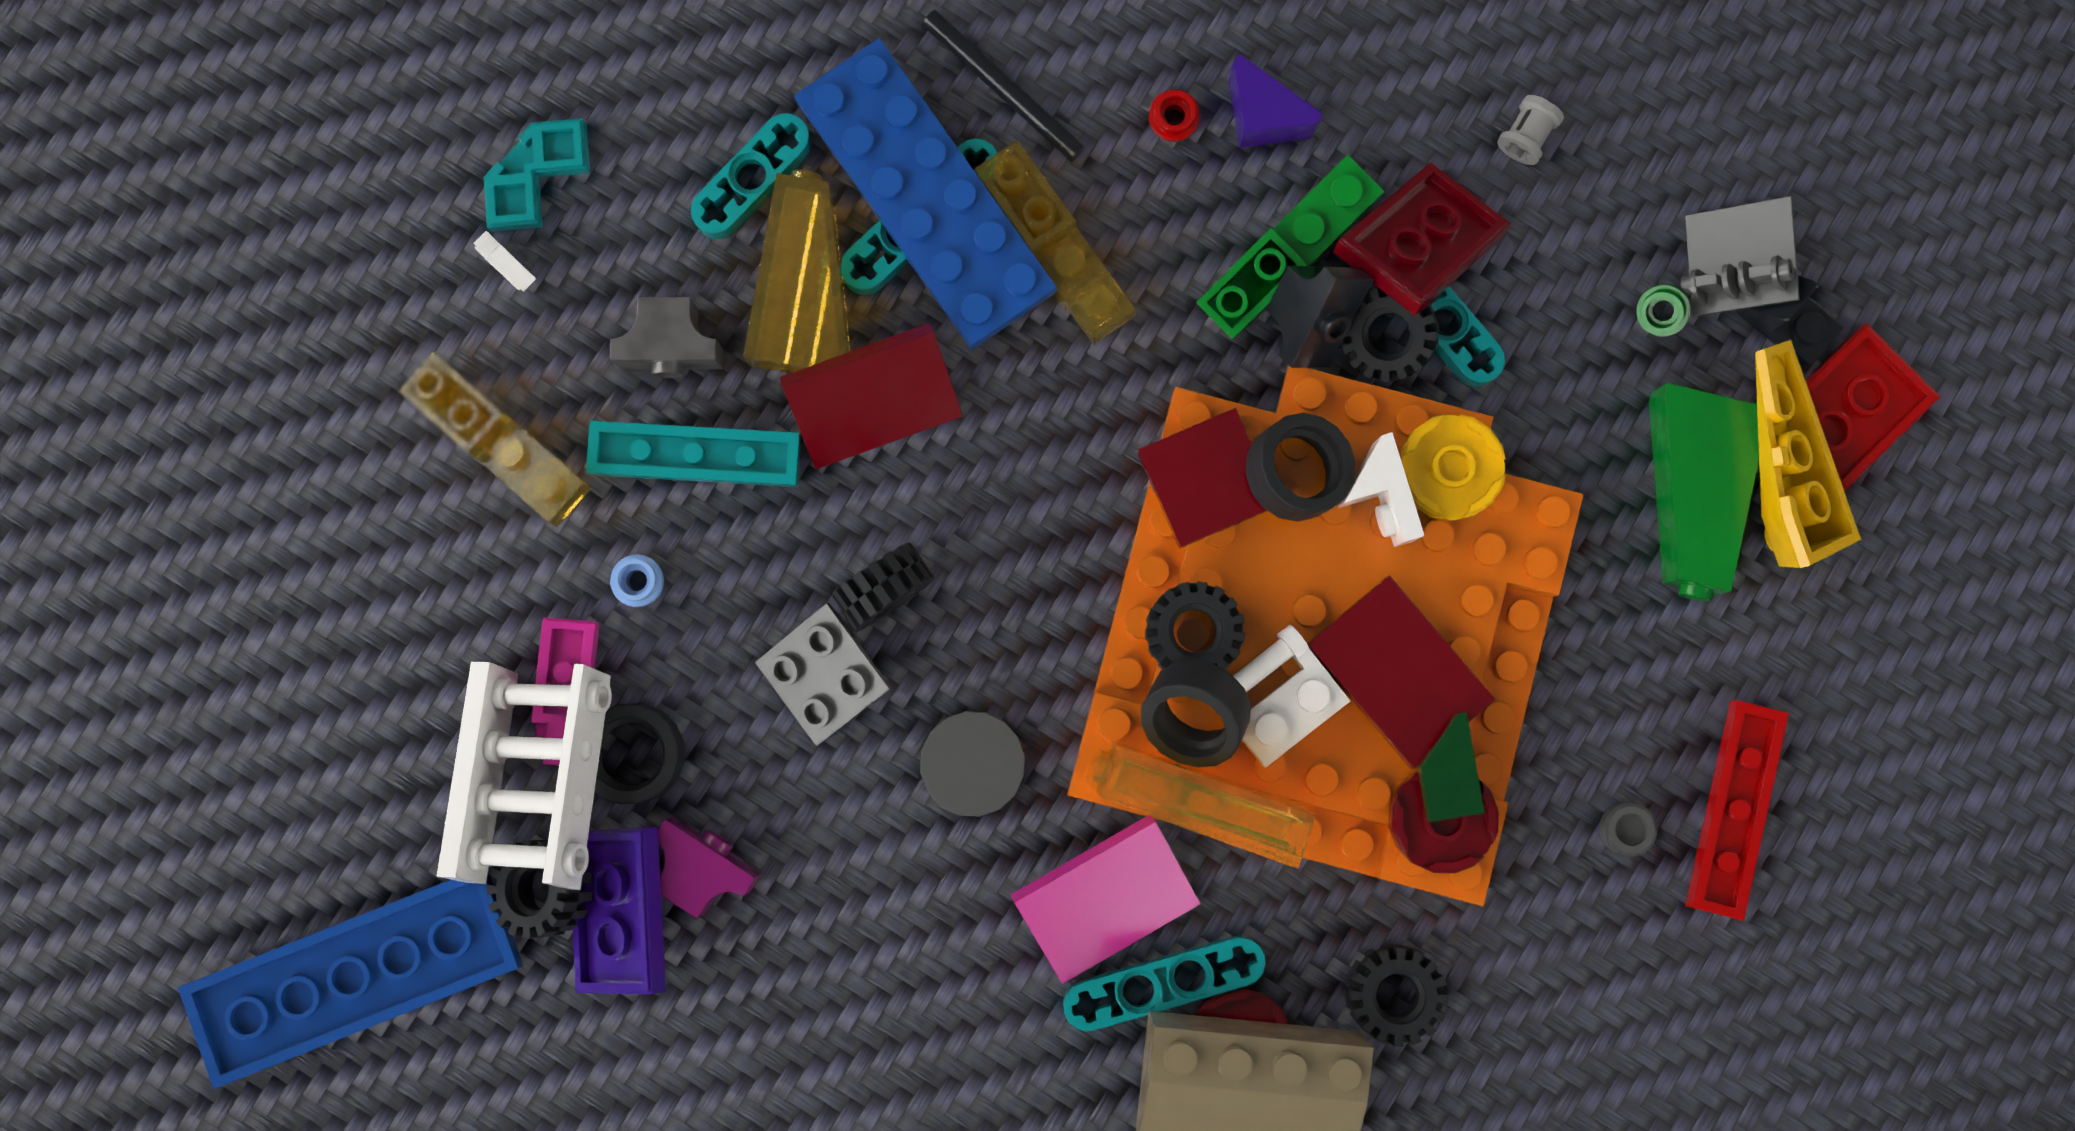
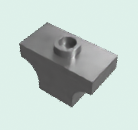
M637 297V316L633 327L623 336L610 339V361L620 370H651L652 376L662 378L682 377L683 370H723L724 349L716 339L700 334L698 328V308L690 297Z

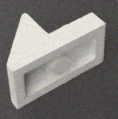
M1393 432L1381 435L1372 443L1354 476V482L1346 498L1339 503L1338 508L1378 497L1381 505L1375 507V515L1383 537L1390 536L1393 546L1397 547L1414 542L1425 535Z

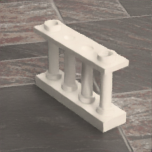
M471 662L437 877L466 883L486 884L488 868L490 866L544 869L542 883L572 890L581 889L582 875L587 869L589 860L587 840L605 714L610 707L612 698L610 675L584 664H574L571 685L517 684L518 673L490 662ZM515 705L568 707L563 738L509 736L513 708ZM507 758L560 760L556 791L501 790L505 760ZM502 811L552 814L547 847L492 844L497 813Z

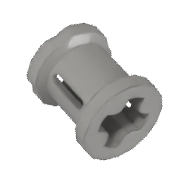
M1526 95L1519 105L1520 114L1511 129L1500 135L1497 144L1510 158L1523 164L1535 165L1542 157V145L1551 130L1556 129L1562 123L1564 115L1556 105L1543 97Z

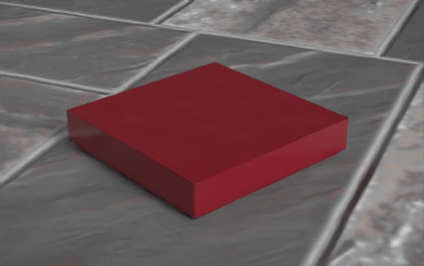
M1236 408L1142 447L1137 451L1179 549L1267 512L1252 494L1246 477L1247 453L1252 443Z

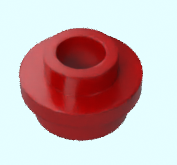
M1167 90L1153 100L1149 110V123L1153 132L1158 137L1170 142L1183 141L1189 138L1198 127L1200 121L1199 105L1187 92ZM1176 110L1182 114L1183 121L1175 125L1170 124L1164 115L1168 111Z

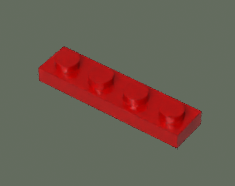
M1739 700L1730 701L1686 898V907L1744 921L1789 713Z

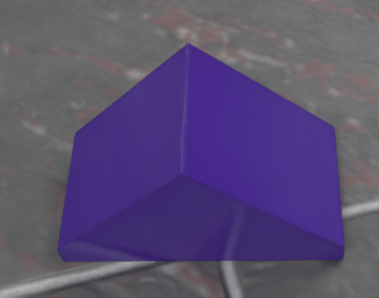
M1241 54L1237 56L1233 62L1228 81L1239 148L1310 139L1317 130L1323 114Z

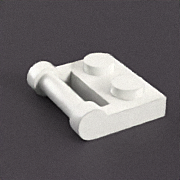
M1290 624L1277 634L1278 641L1233 675L1245 688V691L1248 692L1291 657L1301 668V670L1251 708L1250 722L1242 741L1263 768L1269 766L1350 702L1349 698L1312 653L1303 637Z

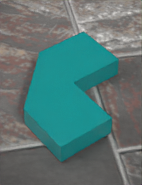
M583 118L531 123L518 137L520 141L500 163L496 162L483 177L487 228L491 232L543 228L539 178L590 173L587 123Z

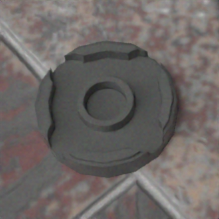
M965 711L945 718L929 733L921 750L920 773L926 791L940 807L959 816L980 817L1000 810L1015 796L1024 777L1025 755L1018 736L1004 721L986 712Z

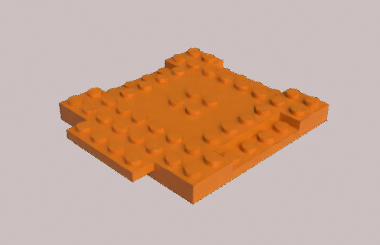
M1288 365L1276 413L1175 387L1161 439L1236 408L1253 444L1258 435L1283 417L1307 413L1322 416L1340 429L1350 443L1355 459L1356 474L1372 443L1381 435L1393 432L1400 455V449L1411 432L1432 417L1465 415L1474 417L1489 428L1492 426L1494 417L1310 368H1291ZM1288 438L1277 445L1274 453V465L1277 475L1284 486L1297 496L1304 498L1313 497L1320 493L1325 486L1326 470L1323 460L1315 448L1298 438ZM1506 474L1504 487L1494 502L1473 517L1447 521L1429 517L1416 508L1425 536L1414 542L1397 547L1393 546L1391 537H1383L1379 529L1375 507L1381 504L1379 498L1375 497L1338 508V503L1332 509L1316 518L1299 522L1278 518L1267 511L1179 549L1149 481L1067 795L1143 816L1151 814L1154 819L1182 825L1484 907L1509 802L1504 801L1553 597L1560 594L1584 494ZM1390 575L1496 699L1469 722L1478 778L1491 790L1499 810L1498 834L1493 845L1491 844L1488 852L1483 855L1485 857L1475 866L1458 873H1433L1410 863L1396 848L1388 828L1389 805L1397 787L1411 773L1418 771L1417 767L1410 769L1346 693L1345 695L1350 700L1348 704L1266 768L1262 767L1243 741H1241L1230 759L1217 766L1197 768L1177 763L1161 754L1147 739L1141 725V707L1155 679L1162 670L1155 658L1151 657L1148 651L1147 640H1145L1146 619L1154 603L1162 594L1181 583H1197L1200 581L1207 582V585L1212 587L1218 586L1225 590L1224 594L1229 598L1233 597L1238 604L1236 608L1239 614H1243L1245 622L1242 624L1245 639L1239 649L1241 652L1237 659L1229 665L1230 667L1225 670L1234 675L1278 641L1277 634L1289 624L1308 643L1385 577ZM1191 610L1184 612L1177 618L1174 624L1175 640L1186 651L1202 652L1210 647L1215 638L1213 621L1201 611ZM1292 657L1246 692L1251 708L1301 670ZM1185 696L1167 699L1170 710L1185 724L1205 731L1225 728L1222 717L1206 703Z

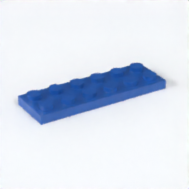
M880 38L794 95L798 106L971 351L1057 293V287Z
M489 870L486 884L448 880L178 987L213 1089L523 967L524 965L514 938L508 933L510 927L501 928L496 922L502 915V912L491 913L489 904L497 901L496 894L487 895V885H494L491 876H489Z

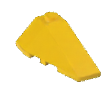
M1788 340L1755 352L1761 517L1765 526L1766 543L1770 550L1774 552L1778 566L1802 568L1810 566L1860 541L1861 538L1792 341Z

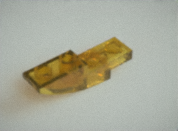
M1018 140L974 168L979 179L1056 285L1057 293L1054 295L1065 311L1069 310L1093 345L1136 317L1135 307L1079 232L1076 220Z
M432 352L398 390L460 447L478 459L548 523L556 528L592 488L542 442L436 353Z

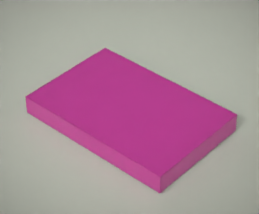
M1151 814L1010 894L1062 984L1200 905L1197 896Z

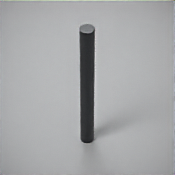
M933 10L926 16L922 26L1069 161L1073 162L1085 148L1082 143L942 15Z

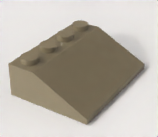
M1148 1011L1136 1131H1361L1368 1103L1374 1048L1360 1031Z

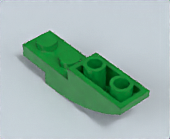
M1347 155L1273 229L1270 228L1196 303L1234 340L1266 311L1287 266H1313L1384 195L1385 191Z

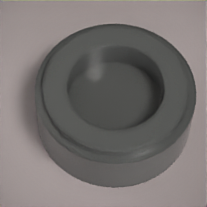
M1618 803L1608 808L1601 817L1599 832L1603 843L1612 852L1624 856H1638L1644 854L1653 846L1657 837V824L1651 812L1645 807L1635 803Z

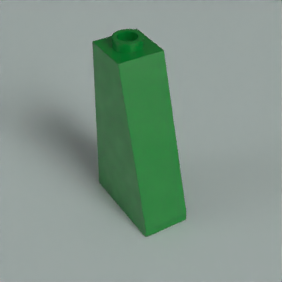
M1666 383L1652 391L1649 398L1662 583L1679 587L1678 595L1681 597L1709 602L1711 601V596L1732 591L1759 463L1757 404Z

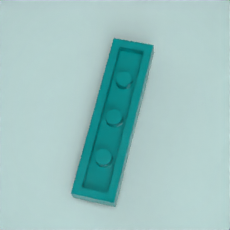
M590 421L586 473L594 476L798 487L802 436L800 433Z

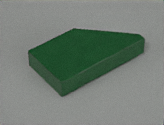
M1467 712L1453 715L1448 722L1447 728L1417 767L1428 822L1485 813Z

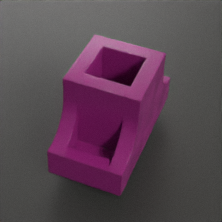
M675 817L665 819L658 829V843L661 845L665 855V866L660 875L661 896L695 918L705 915L716 897L721 893L734 892L742 896L749 894L762 876L761 873L730 854L734 846L710 830H706L702 836Z

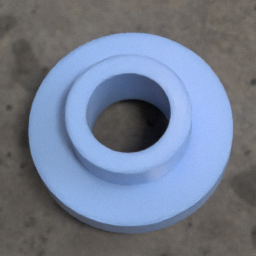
M639 554L629 555L621 559L613 568L610 585L613 594L620 602L632 607H643L654 602L661 594L664 586V575L660 566L653 559ZM636 572H643L647 577L646 586L642 590L634 591L630 586V578Z

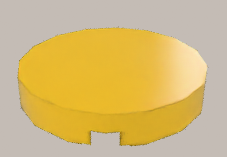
M1465 415L1432 417L1415 428L1400 449V458L1415 506L1429 517L1447 521L1473 517L1490 506L1504 487L1506 473L1504 474V460L1506 458L1503 445L1491 428L1474 417Z

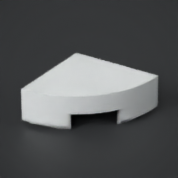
M487 231L474 242L476 245L474 248L516 289H521L524 292L536 280Z

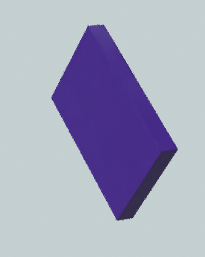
M658 827L589 830L587 840L589 860L584 873H592L593 882L584 883V891H591L593 895L592 901L581 902V906L588 909V912L584 918L575 919L578 926L573 929L576 993L657 994L666 992Z

